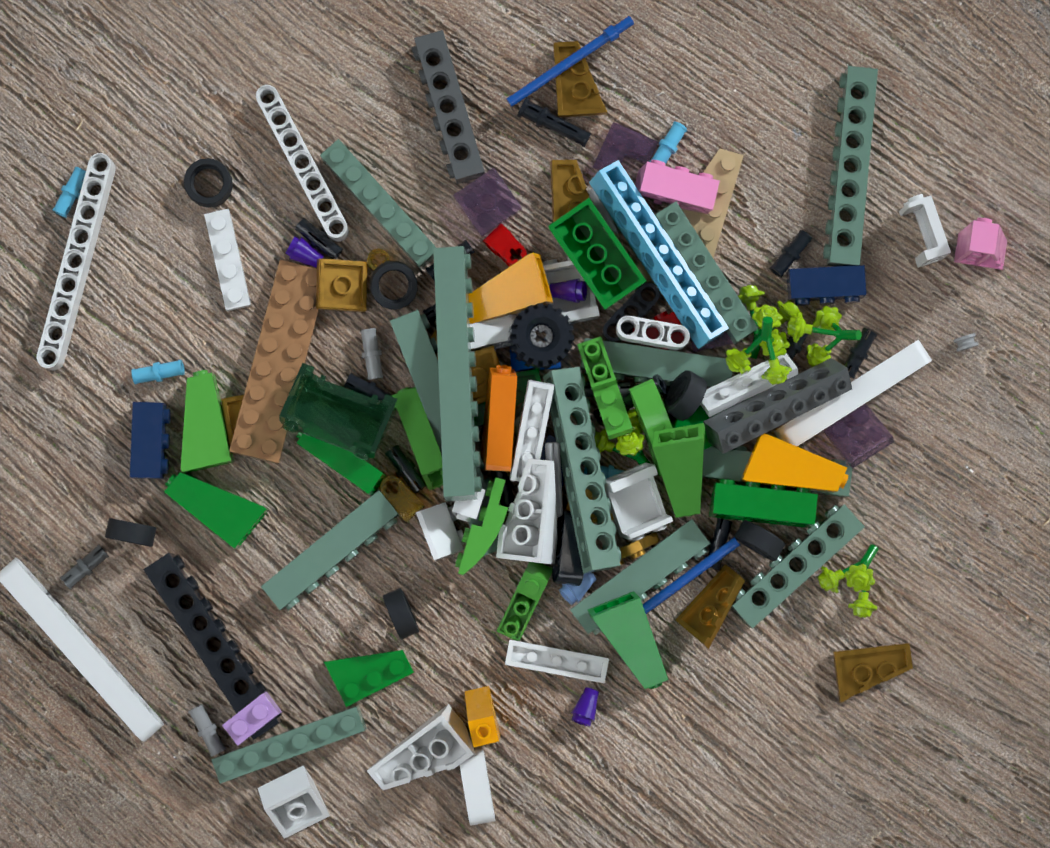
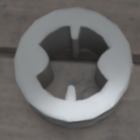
M973 333L954 339V343L958 344L957 352L978 346V342L974 340L976 334Z

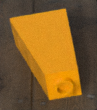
M534 252L528 254L468 294L469 303H473L474 317L469 318L470 324L514 315L530 305L535 306L537 303H543V305L553 303L541 255Z
M764 433L758 436L740 481L837 492L839 488H844L849 475L845 474L847 470L845 466Z
M485 686L464 691L467 720L473 747L499 742L500 731L490 687Z

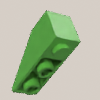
M528 563L496 632L515 641H520L549 581L553 568L542 563Z

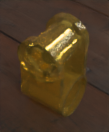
M388 476L381 482L382 494L406 523L416 515V512L425 507L423 502L398 477ZM388 481L392 483L398 482L396 487L398 492L396 494L386 492L388 488L386 483Z

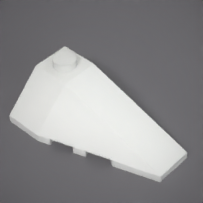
M529 459L518 485L519 491L514 503H511L508 511L510 513L505 525H502L499 531L496 558L555 564L558 535L554 461Z
M448 704L371 766L367 772L382 790L409 783L411 780L423 776H431L439 771L454 769L471 757L475 751L465 723Z

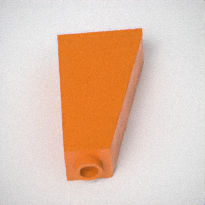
M497 365L496 368L489 367L480 451L485 470L511 472L517 374L514 369L507 365Z

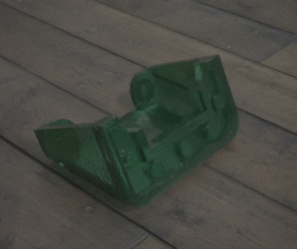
M302 363L279 415V421L283 424L282 427L289 432L296 433L298 431L353 452L356 457L362 460L374 458L394 418L398 399L385 395L383 400H378V396L374 394L372 398L326 381V376L322 374L319 378L313 374V366Z

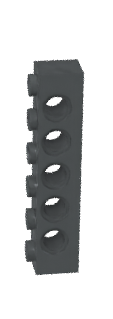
M441 30L414 38L416 46L411 48L415 61H420L422 65V70H418L422 85L427 84L430 92L425 94L429 108L434 107L436 116L432 117L436 132L441 131L443 140L439 141L442 154H448L450 163L446 164L450 179L455 178L456 184L484 177L485 171L444 32ZM430 57H438L440 63L436 66H430L427 64V60ZM438 80H444L447 82V86L442 90H438L434 87V83ZM445 103H450L454 106V109L450 113H444L440 110L441 106ZM456 126L461 129V133L456 137H452L447 133L449 128ZM458 150H465L468 156L465 160H457L454 157L455 153Z
M830 358L783 383L703 421L708 442L724 454L852 390L848 368Z

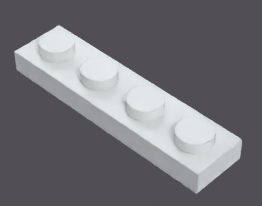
M224 209L204 214L225 309L228 312L249 307L251 302L230 210Z
M787 354L777 357L780 365L792 368V371L787 375V380L798 375L797 366ZM768 360L752 367L749 372L737 374L708 388L700 404L707 415L711 417L775 386L770 384L768 380L761 378V375L770 367Z
M528 380L509 477L511 481L520 482L529 459L540 460L554 384Z
M509 640L505 665L605 683L609 658Z

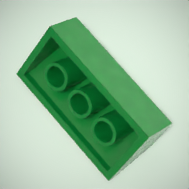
M587 198L547 226L605 310L647 282L590 198Z
M720 479V483H715L713 486L708 517L739 521L747 520L756 523L809 528L815 525L818 494H812V489L796 488V492L786 491V486L771 485V489L761 488V484L755 482H746L745 486L735 485L736 481Z

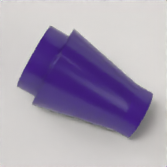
M295 236L285 253L290 256L289 259L317 268V259H323L324 257L302 237L299 239Z
M579 278L550 283L549 285L552 298L580 303V301H585L587 298V283Z
M585 687L584 692L571 712L573 715L571 720L587 727H590L591 723L595 722L599 695L597 690Z

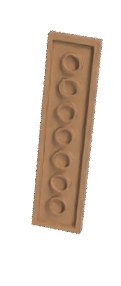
M284 260L279 261L230 446V453L276 464L280 463L319 309H316L317 268Z

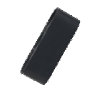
M644 283L605 323L602 332L605 341L617 343L622 341L619 337H610L607 334V329L610 326H617L618 321L625 316V309L634 308L638 313L637 317L643 318L656 305L660 292L655 284ZM651 290L655 296L654 300L649 302L643 300L641 292ZM629 322L621 325V331L626 335L634 328Z
M563 510V515L558 517L557 521L558 540L552 579L554 583L580 586L584 574L571 511Z

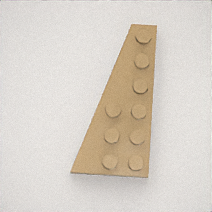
M724 149L718 150L703 172L714 176L713 179L720 181L713 210L706 214L682 209L713 258L744 156ZM640 261L637 268L648 283L655 284Z

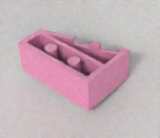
M659 160L647 161L638 170L635 186L643 197L654 199V204L662 205V202L672 204L676 201L680 208L706 214L713 210L720 182L713 179L714 176L707 173H699V175L689 173V169L675 166V169L665 166L666 163Z
M977 218V221L974 220L958 233L954 262L1003 270L1007 239L1000 225L992 223V220L988 218Z

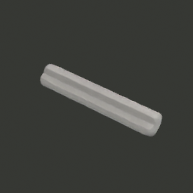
M548 442L545 444L546 460L554 461L557 517H561L563 515L560 444L558 442Z

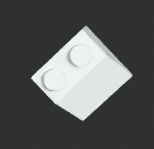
M446 503L416 512L435 561L463 551L462 545L466 544L462 542L464 535L462 530L457 531L453 521L458 519L455 512H452L453 506L447 507Z
M304 765L258 788L265 812L284 839L330 816L313 779Z

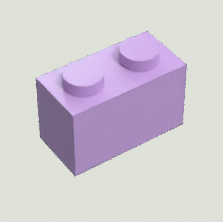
M265 692L222 726L238 746L282 711L270 695Z

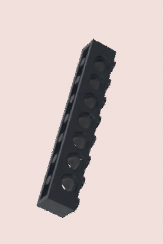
M167 553L143 570L237 714L262 693H268L261 681L257 683L252 676L255 672L247 660L243 662L238 653L241 650L235 640H229L224 633L227 631L225 624L220 618L215 619L211 613L213 606L207 597L202 598L198 593L197 589L200 587L192 575L190 577L187 576L183 569L186 565L178 554L174 556L173 553ZM172 574H177L180 579V583L176 588H172L168 584V578ZM185 595H190L193 598L194 603L190 609H185L182 606V598ZM199 616H203L207 620V627L204 630H199L195 625V621ZM213 637H217L221 642V647L217 652L212 651L209 647V641ZM226 658L232 659L235 663V668L231 673L223 669V661ZM239 680H245L248 683L249 689L247 693L241 694L237 691L236 684ZM282 713L251 736L252 739L255 740L281 723L280 716H282Z

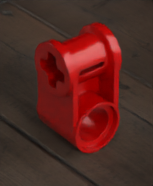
M501 223L483 240L484 244L509 267L518 262L517 259L513 260L512 254H520L521 259L527 256L524 246Z

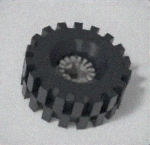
M537 303L535 306L530 305L516 316L509 328L510 336L508 337V343H511L510 350L517 355L516 359L519 362L523 361L525 366H533L534 369H547L557 365L567 356L574 341V335H572L574 328L568 322L570 318L561 313L563 310L560 308L556 310L551 304L545 306L543 303ZM536 331L539 333L544 331L546 333L545 343L542 341L536 342Z

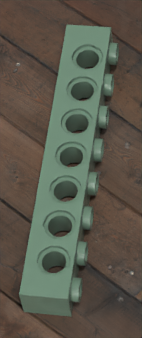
M848 66L845 73L840 75L839 88H843L842 98H838L837 112H840L841 115L840 122H836L835 137H838V146H834L832 161H836L835 171H831L830 185L834 186L833 195H829L828 210L832 211L831 220L827 219L825 234L829 235V243L824 245L823 259H827L826 266L860 265L878 69ZM851 90H859L862 93V99L853 98ZM848 115H858L860 123L854 124L850 122ZM854 138L858 143V147L850 148L846 143V139ZM844 163H853L856 171L853 173L847 172L844 169ZM842 187H850L853 190V196L845 197L841 191ZM847 211L851 215V221H842L839 217V212ZM837 236H846L849 241L848 246H840L837 242Z
M580 367L551 370L543 376L545 383L554 384L550 413L556 442L560 444L561 467L583 574L613 569L621 565V551L616 545V527L614 522L611 521V503L609 498L606 497L604 487L606 479L604 473L601 472L599 463L601 455L594 439L595 426L591 423L589 415L590 402L586 398L584 391L585 378L580 372ZM565 390L572 395V401L566 398ZM570 415L576 418L577 425L571 422ZM575 440L581 442L582 450L576 447ZM581 464L587 468V475L582 473L580 469ZM586 489L591 491L592 500L586 496ZM591 513L597 517V525L591 521ZM596 539L602 542V550L596 546Z

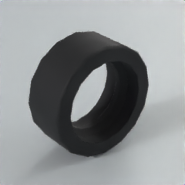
M211 158L199 159L192 163L186 170L183 179L184 189L191 200L199 206L206 208L217 207L223 204L231 195L233 188L232 176L228 169L218 160ZM204 169L216 170L223 179L221 191L213 197H203L194 188L195 176Z
M386 261L372 272L370 291L375 301L382 307L390 310L402 309L415 299L418 291V281L412 269L405 263ZM389 271L401 272L408 280V290L399 299H388L379 290L381 277Z
M686 370L680 373L669 386L668 394L665 395L663 400L667 414L679 421H684L692 416L705 396L707 390L706 381L692 371Z
M109 518L105 538L152 547L157 528Z
M743 520L734 536L744 546L772 561L777 560L785 546V543L777 536L747 520Z
M399 588L384 594L385 606L399 638L402 640L418 633V625L403 590Z

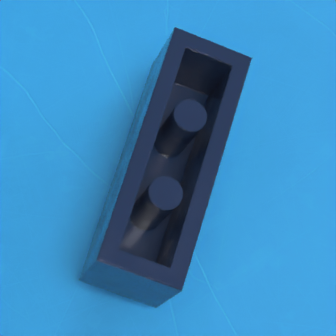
M865 265L789 269L786 272L788 300L795 302L796 306L810 305V301H820L821 305L834 304L835 300L845 299V303H858L860 299L866 296Z
M133 402L130 478L164 480L165 474L169 472V460L165 459V449H169L170 435L166 434V424H170L171 411L167 409L165 403Z

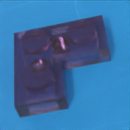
M613 122L593 165V169L599 171L617 160L622 164L625 156L645 164L651 160L658 141Z

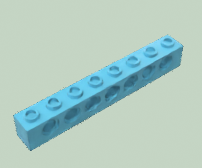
M619 160L599 170L589 181L591 187L681 324L688 329L696 347L700 349L718 338L729 327Z

